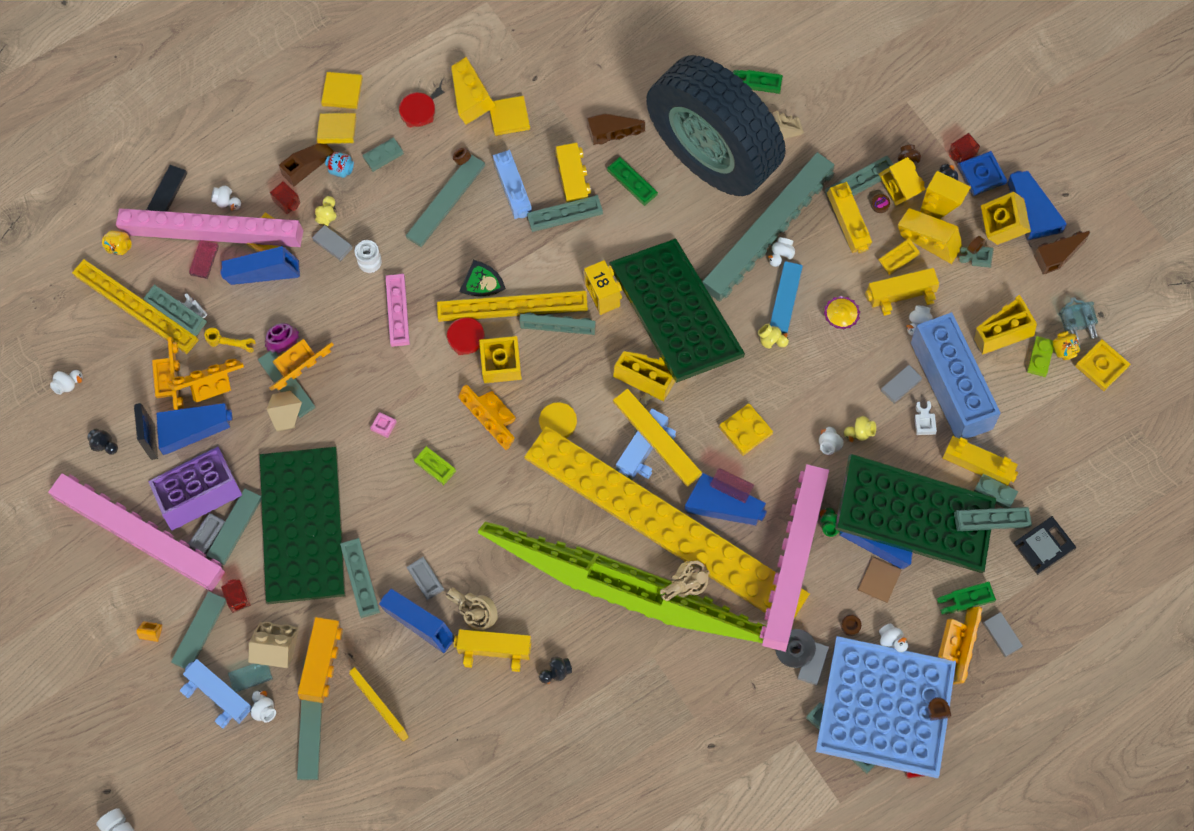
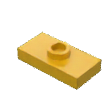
M908 238L878 260L886 272L891 275L917 257L920 252L910 238Z

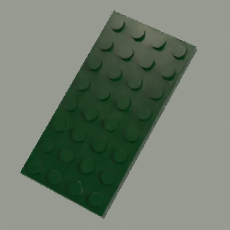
M676 238L609 262L615 278L619 281L622 290L676 383L744 358L745 352Z
M337 447L259 454L266 604L345 597L344 558L340 545L343 543Z
M851 454L848 456L835 530L983 573L986 567L991 530L957 531L954 512L957 510L995 509L996 498Z

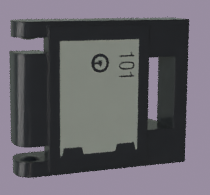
M1053 516L1013 543L1015 547L1021 543L1024 544L1018 551L1032 569L1040 564L1041 567L1035 571L1037 575L1077 548ZM1053 529H1055L1061 536V538L1065 541V543L1062 546L1051 534L1050 531H1052Z

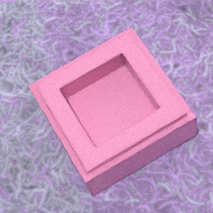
M379 412L370 429L388 438L397 421Z

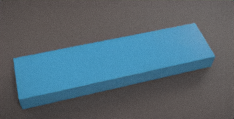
M786 261L784 262L770 322L771 326L779 327L783 334L788 333L803 265Z

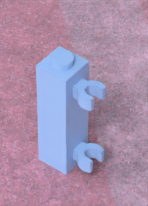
M507 150L493 155L494 166L514 219L527 217V213L532 212L531 204L511 151Z
M651 409L649 413L674 440L676 431L667 427L669 418ZM638 431L616 464V471L632 480L637 473L646 479H649L652 474V468L643 465L653 447Z
M196 659L186 666L183 675L189 682L180 689V692L189 698L195 689L198 688L223 709L224 712L215 720L222 729L227 726L232 718L240 724L250 713L252 707L199 660Z

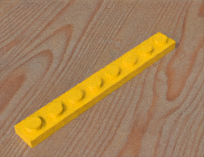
M85 259L72 272L73 276L165 340H167V337H172L178 343V349L185 354H188L199 341L192 333Z
M586 291L437 302L438 322L455 321L464 317L484 319L520 316V314L526 313L538 315L588 311Z

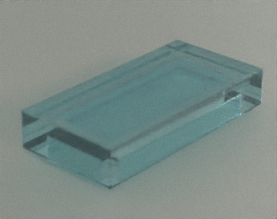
M252 664L228 673L233 691L236 693L273 679L270 667L261 664Z

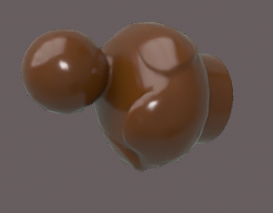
M910 144L900 147L901 153L898 155V162L907 157L913 163L920 162L921 154L915 149V145Z

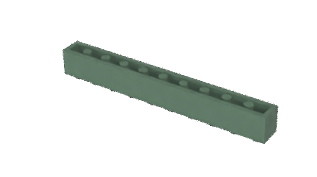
M818 152L811 158L704 279L703 284L713 298L720 302L731 294L733 286L741 283L744 278L743 275L753 269L755 261L758 258L761 259L766 254V249L769 245L773 246L776 243L778 235L788 229L791 220L798 218L801 213L800 210L804 206L807 207L812 201V196L815 193L819 194L823 184L832 179L835 174L833 172L835 164Z

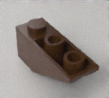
M604 113L587 118V127L593 145H602L611 140H621L630 135H640L642 132H645V120Z
M317 143L295 152L279 164L282 176L294 187L326 162L327 157L331 156L334 151L326 143Z
M1079 231L1071 237H1061L1053 243L1039 245L1034 257L1042 274L1061 269L1087 241L1090 231Z

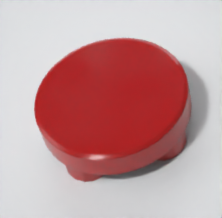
M420 92L411 93L400 102V117L410 128L430 124L435 116L434 101L427 94Z
M464 317L457 319L449 326L447 331L448 344L458 355L472 354L480 349L479 340L485 339L482 325L473 318Z

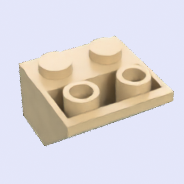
M260 622L249 641V663L288 668L293 659L299 627H293L288 624L278 625L271 622Z

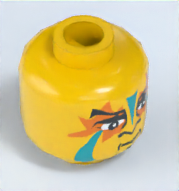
M111 230L103 236L102 246L107 253L122 256L130 250L132 242L126 232Z
M1068 331L1060 332L1057 334V338L1053 340L1054 350L1058 358L1069 360L1078 356L1077 353L1080 352V345L1075 334H1069Z

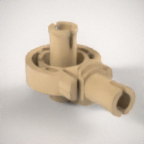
M686 561L682 563L677 573L672 577L675 579L672 581V584L660 591V594L666 592L661 597L665 601H669L677 594L680 597L701 594L707 587L709 570L699 561Z
M454 587L448 591L447 594L449 595H446V598L459 606L460 613L464 615L465 622L473 629L485 630L493 626L498 620L496 606L489 597L484 595L475 596L472 593H468L465 596Z

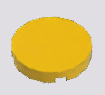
M561 402L551 403L541 411L539 416L540 429L543 431L547 426L564 438H568L573 434L577 426L576 413L568 404Z

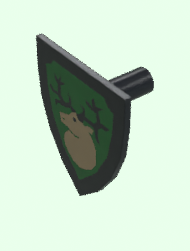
M473 259L459 292L481 297L497 294L506 288L496 270L483 262Z

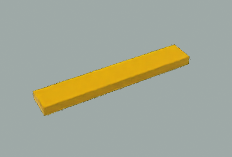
M626 389L613 399V403L686 486H689L702 475L698 467L629 389Z

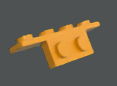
M167 337L169 358L152 360L155 397L173 396L174 410H179L184 407L183 398L180 397L179 390L174 391L167 385V382L173 381V378L178 377L177 371H180L179 360H176V353L179 352L178 343L172 337Z
M304 339L293 345L272 361L283 377L269 387L270 390L277 388L279 391L287 385L286 381L291 377L295 379L302 374L301 370L304 367L310 368L316 364L317 361L315 359L320 355L322 358L331 352L330 348L334 344L331 342L325 345L315 354Z
M228 359L223 364L210 365L208 369L193 371L188 376L175 377L173 381L167 382V385L174 391L190 386L193 401L197 403L231 391L228 373L244 368V365L237 359Z
M467 384L464 385L458 398L505 450H508L515 437L505 426L513 423L516 417L493 391L478 397Z
M979 606L967 609L964 624L954 619H947L938 657L956 661L953 684L964 683L968 676L969 662L972 658V650L977 638V629L982 617V608Z

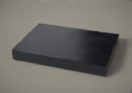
M142 403L134 404L137 441L151 460L158 459L155 423Z

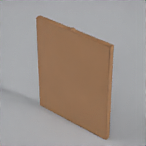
M873 557L858 590L888 603L902 570Z

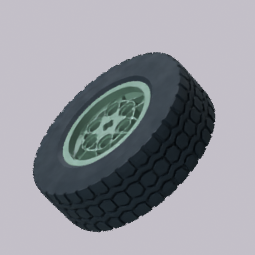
M688 55L679 59L651 86L647 93L646 104L649 116L667 147L672 150V153L692 173L719 191L741 197L749 195L760 187L781 165L785 158L786 146L783 140L784 137L768 107L741 78L711 59H705V57Z

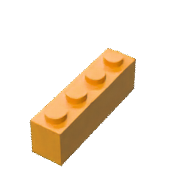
M315 617L298 690V696L301 700L324 703L325 697L329 696L330 685H328V681L334 674L332 663L333 659H337L339 647H336L337 641L341 640L343 628H340L339 621Z

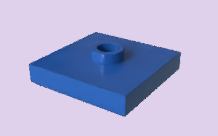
M992 151L965 160L957 165L966 184L971 187L970 191L973 196L1007 184V179Z

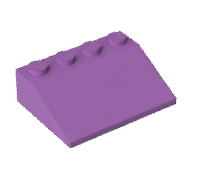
M219 447L148 481L161 513L171 531L242 496Z

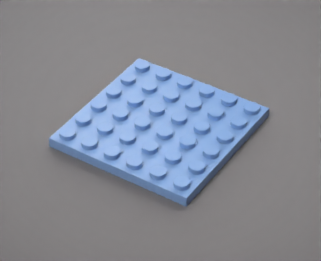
M837 636L816 752L938 778L948 718L930 721L928 705L934 698H943L950 707L956 661L909 651L898 652L895 648Z

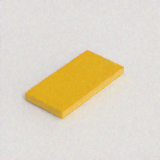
M355 667L350 670L349 674L355 684L399 739L403 742L409 737L405 729Z

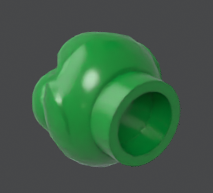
M830 507L821 510L819 513L821 516L819 523L823 533L828 537L836 536L840 533L839 530H835L837 514Z

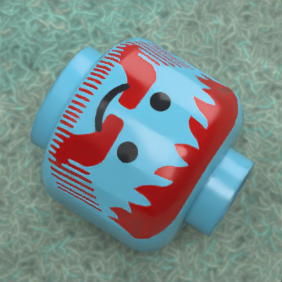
M334 152L331 156L327 157L325 165L328 167L330 174L344 178L352 173L354 162L349 155Z

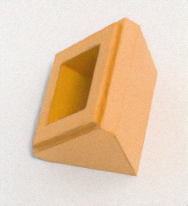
M144 621L138 627L136 633L139 639L159 642L162 624Z

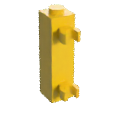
M847 182L829 188L827 192L828 198L851 252L855 253L858 251L860 254L869 250L868 247L872 244L867 226H865L850 186Z
M930 268L869 283L865 295L867 301L871 302L872 308L881 306L882 313L886 316L891 314V303L924 295L927 306L934 304V300H936L934 293L938 290L939 281L935 269Z
M952 436L942 459L982 476L985 474L1007 486L1010 481L1015 482L1019 473L1015 471L1018 464L1012 462V459L1005 456L1002 458L968 443V440L962 437L959 439Z
M459 629L458 635L454 637V647L457 648L458 654H465L463 665L467 668H472L473 655L511 658L512 672H520L521 659L530 660L532 640L531 636Z

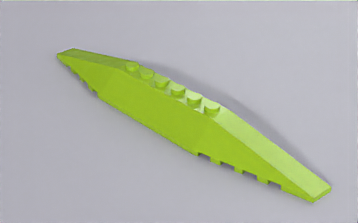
M484 522L478 529L480 535L563 584L570 586L572 589L584 591L593 597H600L609 603L621 605L630 611L642 613L648 618H655L667 625L763 643V638H760L762 626L765 625L759 622L757 624L748 621L749 617L743 614L738 616L730 612V608L725 605L721 608L713 604V599L707 596L704 598L697 595L680 597L677 594L669 601H665L661 596L666 594V592L660 594V591L671 585L672 581L582 547L576 546V549L565 547L566 543L557 541V544L546 542L545 537L539 536L538 539L528 537L526 532L518 531L517 534L509 531L508 527Z

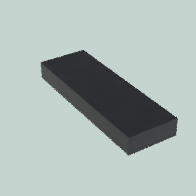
M169 165L146 210L168 212L188 174L187 171Z

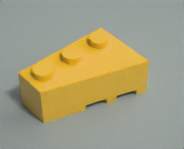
M467 57L451 66L458 115L467 125L496 105Z
M578 143L556 146L555 156L558 161V170L561 175L566 203L588 198L591 190L589 183L585 182L584 176H587L586 166L581 163V158H584L582 147H578Z
M936 171L927 187L920 212L941 219L962 204L971 187Z
M910 208L898 224L900 235L903 238H910L916 245L950 264L953 263L961 251L962 242L959 229L954 224Z
M1019 294L1009 305L1006 304L996 315L993 314L976 328L974 341L982 355L1035 335L1037 323L1021 295Z
M623 351L614 366V378L663 402L675 384L674 378L660 357L659 359L647 357V355Z

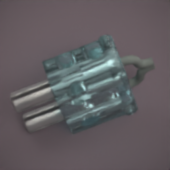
M1076 297L1070 298L1071 301L1058 313L1061 316L1065 331L1075 334L1078 342L1077 331L1087 328L1091 338H1097L1095 326L1098 320L1093 307L1094 302L1085 303L1082 300H1077ZM1073 300H1074L1076 303H1082V304H1077V305L1069 306V305H1071V304L1073 303Z

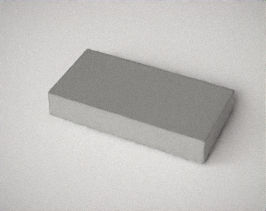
M325 225L312 237L315 243L339 261L352 250L351 244Z
M908 365L882 387L881 391L895 404L922 381V377Z
M209 512L188 543L190 548L198 549L206 555L225 521Z
M424 557L407 566L409 573L427 601L444 591V588Z
M1001 612L983 622V625L1004 657L1023 647Z
M815 642L816 652L814 658L810 663L801 667L798 680L817 686L829 647Z

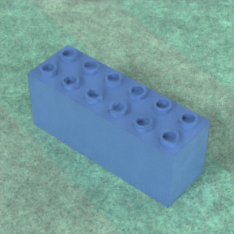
M951 312L916 325L911 345L954 436L959 439L960 437L969 439L993 430L1001 412L953 313Z

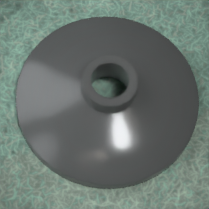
M791 629L786 652L776 650V654L784 665L791 668H800L810 663L814 658L816 644L808 632L801 629ZM799 648L800 652L795 654L793 650Z

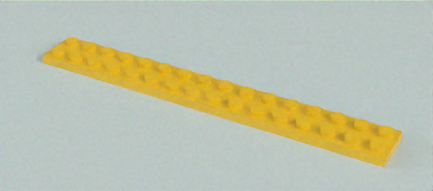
M546 426L524 456L525 460L683 561L701 562L710 572L708 577L766 613L767 608L771 609L772 603L769 602L771 590H776L777 585H774L773 582L777 572ZM802 588L794 619L810 593Z

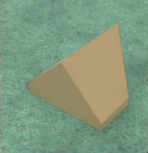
M778 111L771 112L780 127L784 139L804 133L798 117L793 119L792 115L787 117L784 113L779 114Z
M292 391L272 394L267 411L277 432L295 428L302 401Z

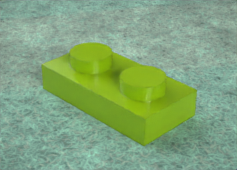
M1036 336L1027 373L1042 377L1047 376L1054 348L1053 340Z
M427 446L414 459L415 464L443 486L456 472L453 466Z

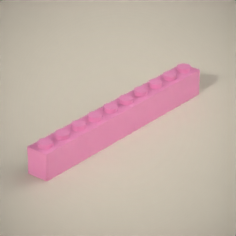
M119 209L116 222L119 231L126 232L130 236L254 243L301 247L303 229L298 220Z
M806 464L805 471L800 472L798 482L802 483L801 488H796L794 499H798L797 505H792L790 516L794 517L792 522L788 521L786 533H789V538H784L782 550H785V554L779 557L777 567H780L781 570L780 573L775 574L773 584L777 586L775 591L771 590L769 598L772 607L766 610L764 620H767L768 623L767 627L762 626L760 638H763L762 646L786 652L829 474L828 469Z
M61 474L48 493L55 500L210 592L214 590L225 574L221 567L222 564L217 560H208L205 558L206 555L200 550H191L189 548L190 545L183 540L179 542L174 540V536L165 530L162 533L157 530L158 526L154 523L142 521V517L135 512L130 514L125 511L126 507L118 502L113 504L110 502L111 499L103 493L100 495L94 492L95 489L88 484L84 486L79 484V480L72 475L67 477Z

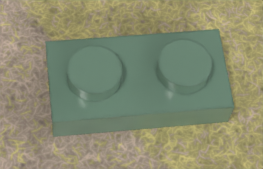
M393 137L365 153L363 159L372 172L403 155V150Z
M985 474L982 475L974 492L996 498V504L1003 508H1010L1018 494V491Z

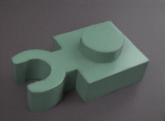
M967 247L961 248V253L967 254L966 256H959L961 263L972 261V266L991 268L994 248L982 247L976 254L970 253Z

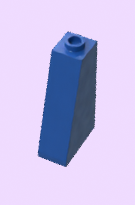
M1016 171L1010 174L1007 182L1010 193H1017L1025 201L1031 232L1025 234L1027 241L1063 233L1067 225L1065 220L1029 171Z
M281 246L222 261L221 276L231 285L300 277L299 260Z
M222 403L156 413L159 450L163 455H166L230 428V421L233 420L231 409H228L226 404Z
M702 473L685 504V512L755 526L759 520L763 521L767 513L764 510L765 502L705 473Z
M842 531L839 533L841 537L898 568L905 569L911 565L912 552Z
M390 589L382 597L379 605L387 614L442 653H445L453 643L455 636L442 620L393 589Z

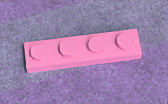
M387 275L386 289L391 347L410 345L405 275Z

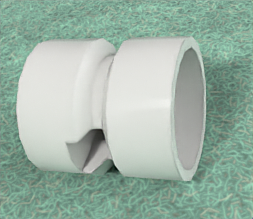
M370 240L358 243L355 247V256L359 268L367 273L377 271L382 264L377 244Z
M119 808L106 813L97 822L100 831H134L130 823L125 822L126 818Z

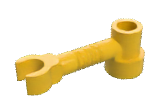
M208 328L204 333L206 342L212 347H216L218 344H226L240 347L250 353L254 352L253 348L247 347L250 343L256 344L254 339L238 340L222 337L216 328Z

